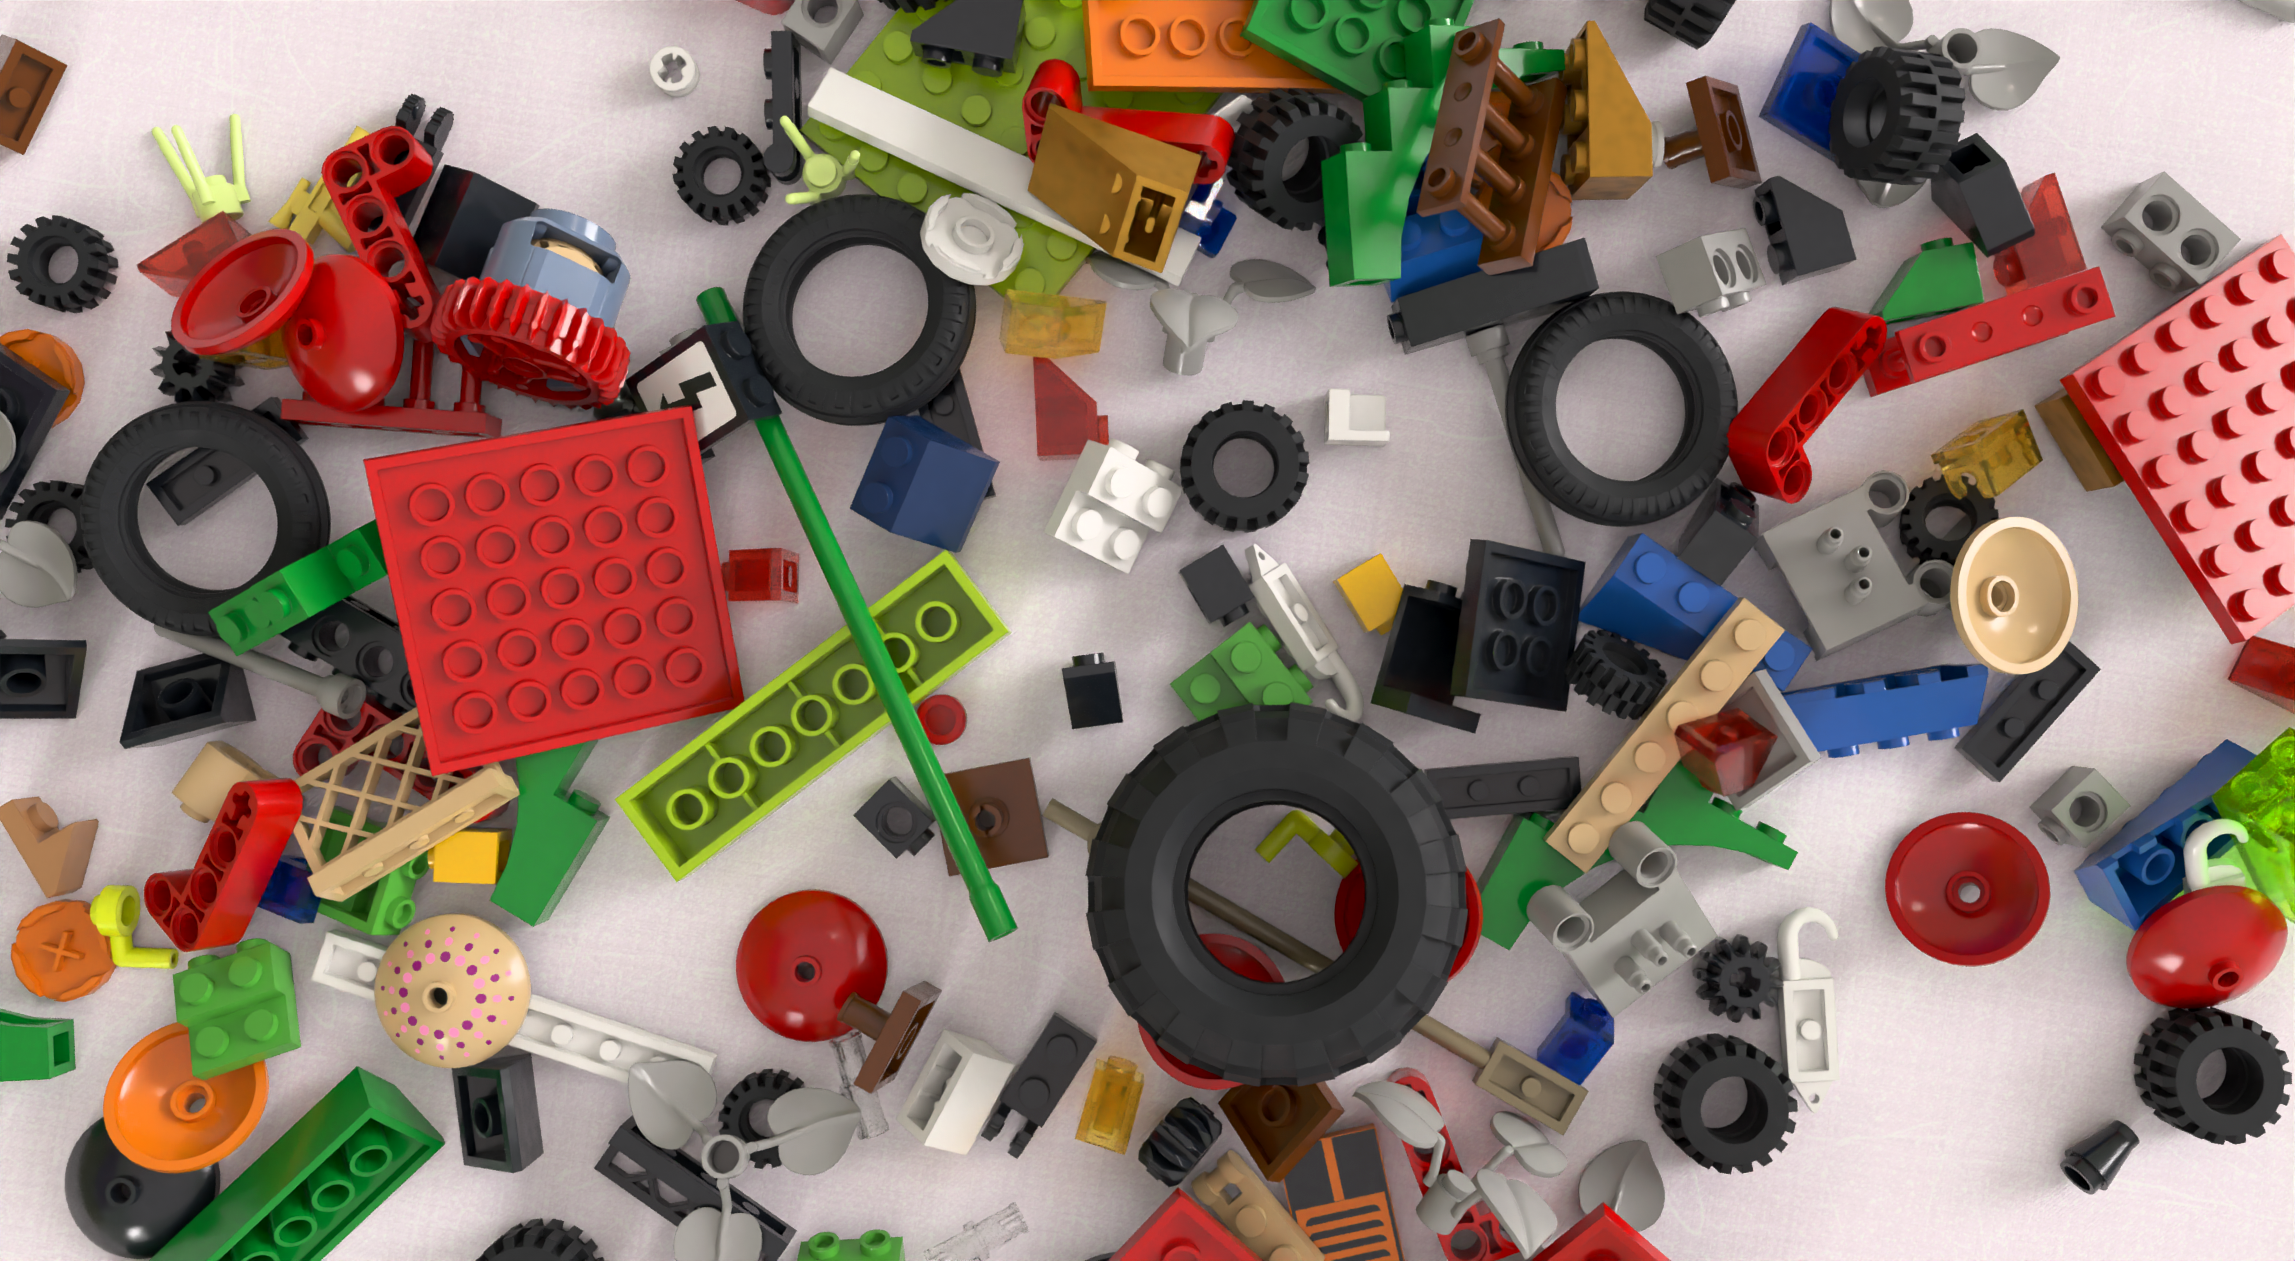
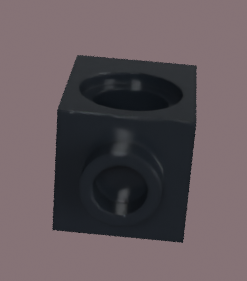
M1224 545L1179 570L1181 578L1209 624L1219 619L1223 627L1250 612L1245 603L1253 599L1254 595Z
M896 776L890 778L853 815L896 859L906 850L915 856L935 836L929 829L936 821L933 813ZM902 807L911 814L913 823L908 833L898 834L889 828L887 815L891 808Z

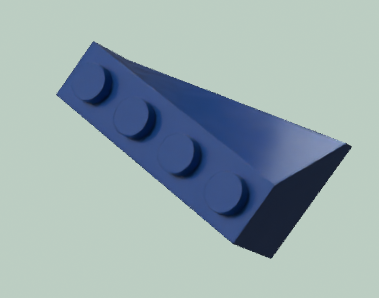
M1639 533L1628 536L1580 606L1578 622L1592 625L1611 633H1617L1627 640L1630 639L1660 650L1662 653L1688 661L1736 602L1738 597L1678 559L1676 555L1645 534ZM1785 630L1749 675L1766 669L1779 691H1785L1813 648Z
M1942 664L1781 692L1817 751H1827L1828 758H1838L1859 754L1858 745L1877 742L1878 749H1891L1910 745L1908 736L1927 733L1928 741L1959 737V727L1976 725L1978 723L1989 673L1988 667L1983 664Z
M2228 739L2224 740L2211 753L2203 756L2196 766L2174 785L2165 789L2159 798L2137 817L2128 821L2114 837L2096 852L2090 854L2074 870L2088 899L2132 930L2136 931L2149 916L2184 890L2183 878L2186 875L2183 850L2186 839L2192 831L2212 820L2230 819L2238 821L2249 833L2290 798L2276 765ZM2226 833L2214 838L2207 846V860L2221 858L2239 842L2236 835Z

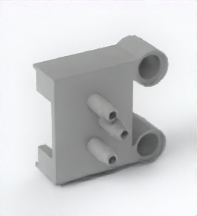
M1882 470L1874 472L1867 477L1860 488L1761 533L1759 540L1753 546L1755 551L1758 550L1769 571L1776 567L1779 568L1810 625L1803 634L1811 648H1813L1816 661L1915 615L1926 617L1936 615L1950 603V583L1954 566L1943 560L1934 559L1926 561L1905 579L1877 528L1885 527L1891 523L1909 500L1910 491L1907 482L1893 471ZM1879 491L1885 494L1890 500L1891 507L1880 508L1874 505L1870 500L1869 492ZM1920 579H1930L1936 582L1941 590V598H1932L1926 595L1921 589Z
M1638 821L1627 822L1620 826L1613 833L1609 841L1608 849L1610 855L1624 869L1578 904L1561 886L1550 885L1538 890L1531 897L1527 905L1529 920L1563 954L1586 989L1612 1018L1718 937L1676 869L1678 862L1676 853L1643 822Z

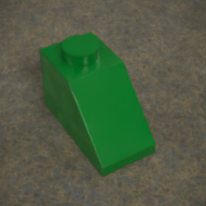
M1950 237L1921 244L1922 252L1903 262L1868 314L1880 316L1884 319L1886 325L1954 313L1985 302L1973 242L1954 245L1953 239Z

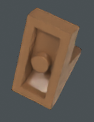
M39 796L13 799L0 806V821L46 898L73 893L82 888L99 821L92 819L74 822L59 830L56 813L48 804L42 802Z

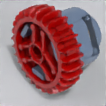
M549 208L537 209L529 217H521L502 225L495 246L489 251L479 279L474 276L467 280L460 279L446 287L432 317L430 327L431 338L434 344L438 345L440 353L448 355L450 362L461 364L464 372L475 373L479 376L480 381H489L497 385V389L504 388L512 391L516 397L518 395L530 397L535 403L538 400L545 401L553 407L562 404L571 410L577 406L584 410L591 409L592 407L599 409L601 404L609 405L618 397L629 370L631 353L626 347L624 339L617 336L614 325L630 283V273L620 255L615 251L616 243L614 239L603 228L588 219L570 212Z

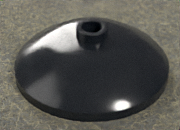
M104 1117L92 1124L76 1142L68 1159L65 1172L66 1201L72 1218L82 1233L101 1249L117 1256L132 1259L152 1258L205 1209L220 1192V1168L218 1162L199 1170L184 1173H161L148 1170L129 1160L117 1149L108 1135ZM121 1183L126 1184L130 1188V1198H126L122 1194L120 1189Z

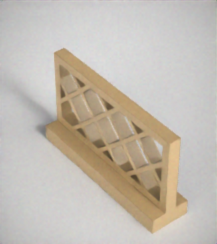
M416 707L298 777L294 781L298 784L302 794L313 787L326 789L317 818L304 816L301 811V815L293 830L312 870L313 875L307 879L315 896L342 902L520 795L512 777L504 774L499 762L483 765V769L466 779L452 776L453 772L432 776L430 770L419 768L425 751L421 726H419V729L413 728L420 723ZM403 733L416 736L407 765L386 760L392 740ZM375 750L374 756L368 755ZM358 760L371 763L361 792L341 787L347 767ZM383 766L404 771L395 800L374 795ZM417 774L438 779L432 799L421 806L407 803ZM330 777L329 783L323 782ZM450 782L456 784L455 786L448 789ZM339 793L359 798L350 827L329 822ZM372 801L393 806L385 828L375 834L362 831ZM405 809L412 811L403 816ZM308 823L314 824L312 832L309 828ZM329 828L347 833L341 854L326 863L320 851L326 829ZM360 836L367 838L362 842L358 843Z

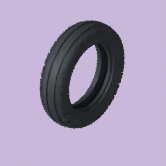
M870 194L838 196L815 203L801 210V212L784 222L766 241L756 257L747 279L743 298L744 333L750 340L755 359L758 361L767 381L772 386V389L788 404L802 413L832 424L845 426L886 423L888 416H906L923 407L935 398L955 376L966 357L974 333L976 322L974 285L966 284L946 275L931 262L923 250L920 230L926 213L910 204L885 196ZM873 245L894 250L907 257L920 269L927 287L928 311L926 321L913 347L890 367L864 376L850 377L831 374L807 361L797 345L793 331L792 316L796 295L809 272L826 257L849 247Z
M1627 291L1591 295L1564 306L1548 317L1532 333L1519 352L1509 377L1505 399V420L1509 442L1521 470L1535 489L1549 502L1569 515L1590 523L1614 527L1638 526L1656 522L1677 513L1696 500L1717 477L1728 457L1729 447L1727 446H1729L1727 433L1729 425L1738 415L1737 391L1732 370L1723 350L1712 334L1688 312L1677 314L1673 303L1652 295ZM1623 339L1639 343L1651 349L1669 365L1682 389L1685 403V421L1679 443L1669 459L1659 469L1639 480H1614L1591 471L1571 453L1559 430L1556 417V396L1562 375L1572 359L1582 349L1596 341Z
M189 401L166 405L149 411L122 427L104 445L91 465L83 487L80 506L82 536L87 554L96 573L109 591L122 604L143 619L165 629L194 636H220L215 622L208 613L210 610L244 592L275 572L329 545L331 532V515L327 493L318 470L304 449L286 431L267 418L238 406L212 401ZM191 447H202L228 453L253 469L265 483L272 496L277 514V536L273 551L263 568L252 579L239 587L225 590H210L188 585L174 578L161 568L150 555L143 542L138 525V502L142 488L148 476L157 465L178 451Z

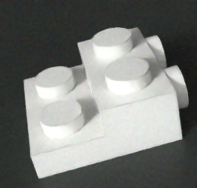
M1111 438L1108 446L1088 439L1044 533L1121 572L1129 574L1149 530L1151 529L1159 533L1163 532L1183 487L1171 481L1175 474V471L1151 459H1147L1145 466L1135 461L1139 453L1135 448Z

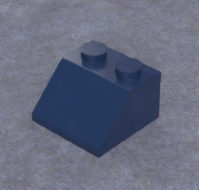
M918 415L888 416L850 509L890 533L958 553L963 548L1000 461Z

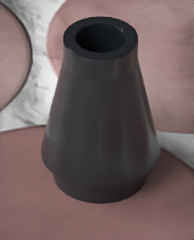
M2114 1120L2107 1128L2065 1151L2066 1158L2060 1163V1167L2066 1177L2087 1194L2093 1195L2099 1189L2107 1190L2131 1151L2140 1143L2139 1138L2126 1124Z

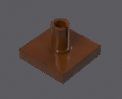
M1703 76L1687 82L1686 86L1697 127L1664 138L1663 160L1669 169H1674L1679 165L1704 157L1712 184L1745 189L1762 183L1738 86L1709 76Z
M1031 757L944 773L988 869L1049 857ZM940 830L948 875H959V869Z
M927 981L914 985L902 992L891 1013L862 998L856 992H852L838 1014L837 1021L844 1022L876 1041L855 1079L854 1085L873 1094L895 1079L940 996L941 989Z
M1325 1081L1299 1087L1298 1085H1260L1258 1087L1242 1084L1230 1088L1218 1102L1265 1179L1280 1183L1345 1112Z

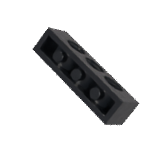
M349 595L279 634L291 641L288 648L295 654L314 662L318 658L334 666L331 672L333 675L342 673L361 680L366 686L378 692L375 699L385 707L403 713L405 709L410 711L416 707L398 623L357 598ZM342 623L349 631V641L343 649L335 641L336 629ZM384 649L389 650L393 656V667L387 675L382 673L378 666L379 655Z

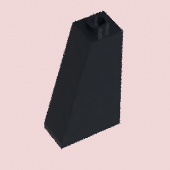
M1585 238L1535 253L1533 266L1494 275H1488L1482 270L1397 298L1391 306L1393 313L1387 315L1388 328L1394 344L1402 343L1404 354L1406 355L1463 339L1471 334L1504 324V326L1551 314L1574 301L1590 296L1599 289Z

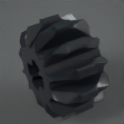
M172 330L165 331L169 346L167 348L162 346L152 348L158 356L163 357L161 364L150 369L154 375L164 378L158 389L165 395L174 396V402L176 403L189 401L215 402L216 400L227 403L233 401L228 387L230 385L237 387L245 385L243 379L235 376L237 369L248 364L245 359L235 356L236 351L221 355L191 353L177 342L172 334Z
M1737 934L1733 939L1732 945L1725 938L1719 937L1715 939L1716 955L1704 949L1700 951L1699 956L1702 960L1708 962L1706 969L1697 968L1692 971L1693 977L1706 982L1696 990V995L1702 1000H1710L1708 1010L1711 1013L1719 1016L1726 1012L1727 1018L1730 1021L1739 1023L1743 1018L1744 1012L1754 1020L1761 1019L1759 1007L1761 1002L1769 1007L1777 1006L1775 998L1768 995L1770 988L1779 989L1784 986L1782 979L1770 975L1781 964L1775 957H1766L1767 945L1760 941L1750 945L1748 937ZM1739 969L1746 974L1743 984L1736 981L1737 988L1730 984V978L1733 973L1740 975Z
M1192 1097L1182 1099L1160 1121L1158 1126L1142 1144L1138 1160L1157 1181L1161 1180L1168 1187L1176 1186L1190 1174L1218 1140L1222 1133L1223 1124L1213 1116L1215 1113L1203 1103L1201 1105Z

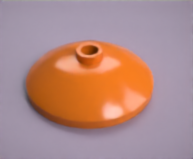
M178 1022L164 1026L137 1042L123 1056L114 1069L107 1084L103 1102V1116L108 1135L123 1155L135 1164L148 1170L161 1173H184L210 1166L236 1150L249 1137L264 1112L269 1093V1076L266 1062L262 1060L207 1080L199 1079L192 1074L188 1027ZM205 1099V1105L200 1111L190 1112L191 1105L196 1100Z

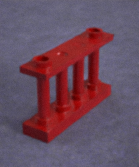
M2100 267L2079 272L1895 332L1894 337L1886 339L1880 354L1863 373L1870 397L2068 334L2070 331L2116 317Z
M414 306L415 309H416V311H417V313H418V308H419L420 306ZM415 339L413 340L409 398L403 399V407L385 406V398H383L380 402L365 410L340 412L322 406L312 399L306 391L302 392V400L282 399L281 419L300 425L478 438L501 436L502 419L485 413L486 406L481 404L482 381L479 380V376L473 372H464L463 369L460 401L454 402V410L435 409V402L430 401L435 344L434 342H418Z

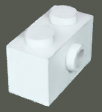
M944 1029L896 1120L923 1145L967 1156L1015 1065L986 1041Z

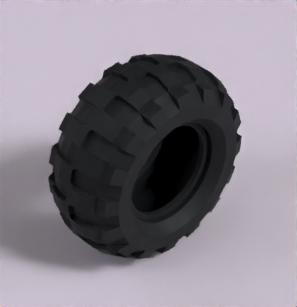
M1292 702L1287 705H1254L1250 703L1218 710V713L1186 727L1181 726L1155 744L1153 750L1129 774L1126 773L1107 802L1108 807L1095 839H1092L1085 875L1088 877V913H1086L1092 947L1096 951L1105 971L1109 988L1127 1015L1135 1019L1154 1038L1158 1046L1185 1064H1191L1222 1077L1223 1080L1258 1087L1260 1085H1298L1299 1087L1333 1080L1335 1077L1364 1064H1371L1400 1044L1405 1035L1426 1014H1429L1448 984L1447 980L1459 948L1462 947L1468 913L1465 872L1467 869L1459 834H1456L1443 806L1442 797L1422 769H1418L1393 745L1394 742L1364 723L1359 724L1327 711L1326 708ZM1266 805H1285L1301 808L1318 815L1330 823L1344 836L1353 849L1360 864L1364 880L1365 902L1362 919L1347 949L1322 971L1304 979L1290 982L1254 980L1238 974L1222 964L1207 949L1199 937L1192 921L1189 907L1188 885L1191 869L1206 839L1219 825L1232 816L1251 808Z

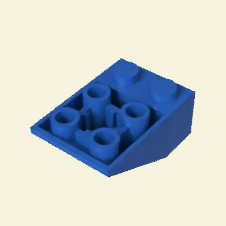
M1429 154L1422 164L1409 197L1401 239V278L1384 283L1391 303L1395 302L1399 297L1482 271L1477 264L1484 234L1456 209L1422 217L1416 212Z

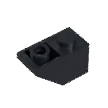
M956 0L912 30L910 42L916 56L921 57L923 63L938 68H950L952 63L972 66V71L989 77H1000L1002 72L1015 74L1026 17L1024 0Z
M1978 133L1958 141L1957 145H1953L1951 157L1945 165H1939L1938 173L1931 178L1932 201L1987 258L2035 236L2034 224L2007 162Z
M1781 176L1769 178L1754 190L1756 194L1753 199L1754 214L1757 222L1761 226L1765 225L1770 245L1767 247L1768 262L1773 273L1779 274L1782 286L1841 269L1857 260L1841 209Z
M1716 478L1679 539L1677 558L1721 586L1759 540V505L1755 503L1756 497L1747 488L1736 482H1731L1728 485Z
M1103 652L1073 656V667L1062 668L1072 729L1122 723L1124 720L1116 662H1105Z

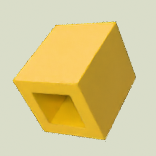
M1380 553L1337 578L1333 583L1363 632H1370L1376 628L1381 636L1392 629L1403 588Z
M465 827L430 848L427 860L429 867L434 869L433 882L497 884L507 865L512 846V829Z

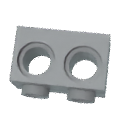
M2165 171L2141 182L2101 226L2112 237L2111 242L2118 251L2137 259L2149 270V276L2153 282L2166 290L2173 291L2175 294L2201 285L2241 240ZM2143 211L2147 212L2153 220L2152 230L2143 222ZM2181 244L2190 252V264L2181 255Z
M1746 228L1699 236L1656 256L1677 314L1697 310L1701 318L1721 310L1725 312L1752 301L1749 292L1767 285Z

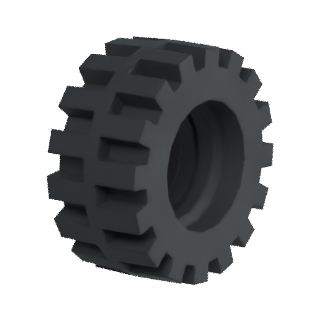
M1941 474L1938 481H1934L1933 477H1930L1923 481L1922 487L1916 486L1910 492L1909 500L1902 509L1900 516V539L1902 545L1907 546L1906 553L1912 559L1915 557L1919 558V565L1936 559L1946 561L1954 566L1961 548L1971 534L1982 525L1999 519L1998 509L1994 508L1995 499L1992 494L1986 495L1984 493L1985 486L1978 481L1973 486L1968 483L1969 477L1960 475L1958 480H1952L1951 474ZM1951 506L1958 508L1968 515L1971 521L1970 532L1959 540L1946 541L1936 538L1926 527L1925 520L1927 515L1938 507Z

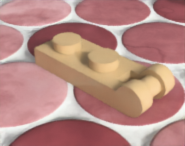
M1232 1150L1227 1151L1217 1160V1167L1212 1172L1204 1171L1192 1181L1191 1186L1196 1196L1205 1205L1210 1206L1232 1233L1262 1260L1324 1261L1325 1255L1236 1152ZM1229 1183L1235 1184L1241 1190L1233 1199L1224 1189Z

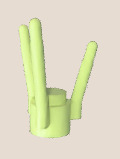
M232 114L229 117L233 184L227 183L223 175L204 177L180 126L174 125L171 128V132L191 177L163 131L159 127H154L151 131L160 150L191 200L197 218H200L204 226H217L240 219L244 215L240 204L251 201L245 185L240 117L237 114Z
M782 116L780 118L781 126L806 161L802 175L803 181L809 188L808 192L787 194L785 201L788 204L794 205L806 203L813 205L821 202L822 199L828 200L840 196L846 187L847 180H853L856 177L855 168L859 162L860 153L857 150L851 151L844 165H840L838 160L829 154H815L787 116Z

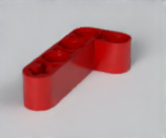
M1049 59L1038 66L1022 100L1027 152L1033 163H1035L1050 103L1201 155L1193 184H1211L1223 176L1235 140L1234 129L1229 122L1215 115L1083 106L1081 83L1077 71L1072 65L1059 59Z
M389 126L335 150L325 159L321 173L325 186L360 259L368 262L380 272L391 287L400 308L404 332L418 342L429 343L433 342L430 327L441 295L394 198L425 183L432 174L433 162L427 150L409 131L399 126ZM409 150L406 160L394 165L397 155L402 151ZM362 172L358 183L347 187L350 178L356 173ZM383 216V222L380 227L368 232V227L372 220ZM405 260L402 271L396 276L389 277L392 265L398 261ZM413 297L417 302L421 304V306L418 308V313L414 307V304L407 298Z
M1831 307L1826 310L1733 419L1727 433L1729 446H1727L1729 447L1728 455L1745 488L1751 492L1790 504L1799 502L1806 495L1812 481V469L1803 445L1882 351L1887 338V326L1882 317L1840 307Z
M367 692L365 701L360 709L361 719L355 728L348 723L347 719L327 713L321 708L293 752V766L296 772L302 776L319 766V752L324 745L330 749L332 757L404 714L385 707L375 699V695ZM418 724V725L414 726L413 728H414V729H419V726H420V725ZM403 733L401 734L403 738L402 752L396 756L389 749L386 760L407 765L416 736ZM425 749L419 768L430 770ZM375 750L368 755L374 756ZM360 760L347 767L345 776L354 770ZM481 765L454 771L452 776L466 779L484 767ZM383 766V770L398 780H402L403 770ZM417 774L412 789L431 800L437 782L431 777ZM450 782L448 789L455 786L456 784ZM510 801L474 823L501 816L508 809Z
M276 778L235 783L226 796L194 868L154 873L147 879L144 887L145 906L149 914L181 951L192 952L234 945L244 936L301 815L303 797L301 789L291 778Z
M1409 1067L1399 1068L1391 1073L1386 1080L1387 1082L1402 1085L1411 1084L1412 1089L1418 1091L1419 1094L1427 1099L1441 1115L1433 1091L1424 1074L1417 1069ZM1444 1124L1441 1131L1438 1132L1445 1139L1439 1175L1447 1174L1449 1170L1463 1173ZM1402 1140L1420 1191L1424 1197L1429 1187L1423 1183V1179L1429 1172L1433 1152L1427 1154L1420 1153L1412 1145ZM1484 1201L1471 1206L1450 1234L1443 1235L1437 1233L1448 1261H1496L1516 1254L1520 1250L1508 1233L1499 1228L1500 1222ZM1467 1229L1477 1234L1475 1243L1468 1249H1457L1450 1244L1454 1234L1460 1230Z

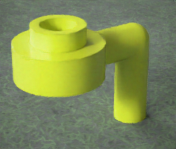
M1300 810L1290 811L1254 849L1270 863L1297 834L1344 879L1358 865L1351 857L1354 854L1353 849L1337 829H1334L1328 836Z
M107 885L104 887L100 895L95 896L91 903L90 918L92 923L97 926L101 935L110 936L114 964L119 967L174 969L178 963L179 955L177 949L133 946L132 932L137 926L140 915V897L137 889L131 885Z

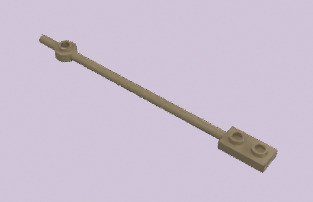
M1052 798L1042 816L1087 841V849L1090 854L1092 839H1095L1102 821L1097 824ZM1190 878L1188 885L1189 901L1315 974L1334 962L1327 956ZM1427 1014L1412 1028V1030L1478 1067L1479 1069L1472 1079L1475 1085L1563 1136L1589 1092L1585 1087L1496 1037L1490 1050H1487Z

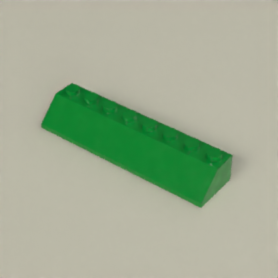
M356 1066L149 1261H321L445 1145L444 1138L394 1084Z

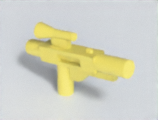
M356 126L344 146L370 133ZM362 172L353 175L348 181L347 187L354 186L361 177ZM322 176L311 194L306 192L311 182L302 177L287 202L268 221L280 229L289 228V230L297 232L308 244L312 245L322 229H324L348 253L356 251ZM293 214H296L297 216L290 226Z

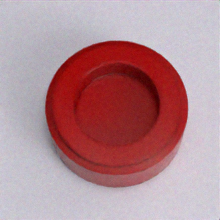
M939 694L931 696L921 703L916 712L929 742L935 745H946L956 741L964 733L967 726V713L963 704L950 695Z

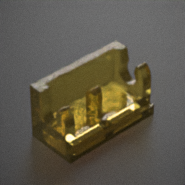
M2024 409L1977 421L1931 454L1933 463H1939L1949 490L1958 499H1962L1967 495V488L1961 479L1962 473H1969L1975 477L1977 481L1976 487L1984 499L2000 495L2043 461Z

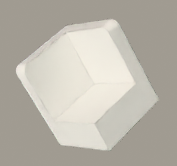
M1330 388L1325 395L1324 445L1385 446L1389 442L1390 431H1386L1385 396L1350 394V389Z

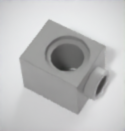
M795 0L781 21V24L785 31H792L801 46L827 63L832 64L864 14L858 0ZM833 6L838 9L835 18L830 22L817 23L814 21V16L820 8Z
M2072 766L2029 808L2041 819L2038 823L2040 830L2054 843L2061 846L2068 844L2087 848L2131 805L2095 768ZM2078 798L2082 811L2080 817L2073 822L2069 810L2072 802Z

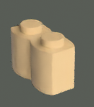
M210 741L205 744L172 793L183 802L180 808L188 816L203 823H208L209 820L215 822L229 790L235 783L240 781L276 779L279 777L263 769L257 762L224 741Z

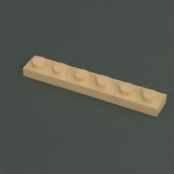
M1739 597L1543 839L1583 872L1587 873L1609 847V841L1613 833L1620 826L1631 820L1785 630L1747 599Z

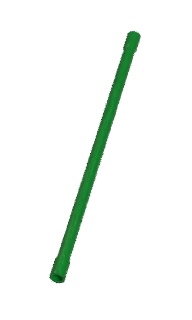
M713 287L697 296L696 302L707 325L739 321L724 288ZM780 416L754 422L969 891V900L987 940L992 942L1005 937L1018 929L1000 887L991 877Z

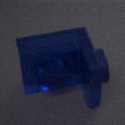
M1222 178L1211 184H1198L1183 211L1178 226L1201 237L1197 251L1210 258H1215L1218 255L1237 219L1234 213L1222 207L1224 202L1215 198L1225 181Z
M281 855L257 907L299 924L314 923L321 897L315 896L307 879L313 873L310 866H307L308 862L305 857Z
M1571 992L1565 1001V1014L1537 1048L1536 1060L1581 1085L1614 1044V1018L1597 1000L1585 999L1577 993Z

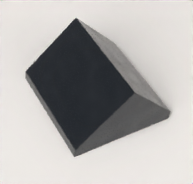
M445 164L413 238L426 266L459 280H467L473 276L479 279L489 251L495 246L502 225L521 217H529L540 205L476 172Z
M0 639V719H76L87 651L86 640Z
M202 653L138 670L120 737V744L124 749L162 746L257 721L244 669Z
M531 1053L486 1059L475 1065L452 1068L463 1163L465 1166L516 1173L523 1171L544 1153Z

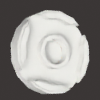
M963 193L961 198H950L951 194L937 199L929 207L920 230L923 250L931 262L949 277L966 284L988 286L1004 281L1015 270L1024 246L1022 234L1019 238L1018 233L1014 229L1017 223L1010 213L996 202L977 194Z

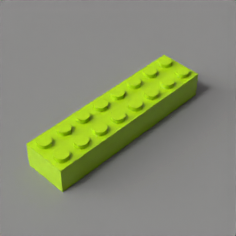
M944 550L868 608L913 707L1012 633L956 557L948 550ZM847 624L615 798V801L676 882L691 876L892 724Z

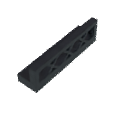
M633 1115L618 1128L608 1142L610 1146L594 1167L595 1170L677 1227L688 1216L681 1210L689 1209L691 1213L698 1209V1207H712L720 1212L722 1211L720 1191L717 1187L718 1178L710 1176L704 1170L702 1163L682 1149H665L651 1143L639 1130ZM620 1151L643 1167L646 1172L628 1174L612 1163V1161ZM657 1178L683 1195L687 1200L675 1203L666 1201L660 1196ZM648 1180L649 1188L639 1181ZM729 1183L732 1201L731 1214L747 1213L757 1219L762 1232L761 1251L767 1254L764 1261H777L797 1230Z

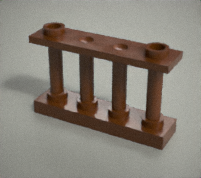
M1500 18L1458 31L1455 34L1416 211L1422 217L1454 209L1463 215L1484 234L1477 266L1488 275L1533 266L1568 90L1557 77L1526 85L1498 57L1505 27ZM1493 83L1511 100L1508 120L1489 102ZM1483 127L1502 144L1498 164L1479 147ZM1474 172L1493 189L1489 209L1470 193Z

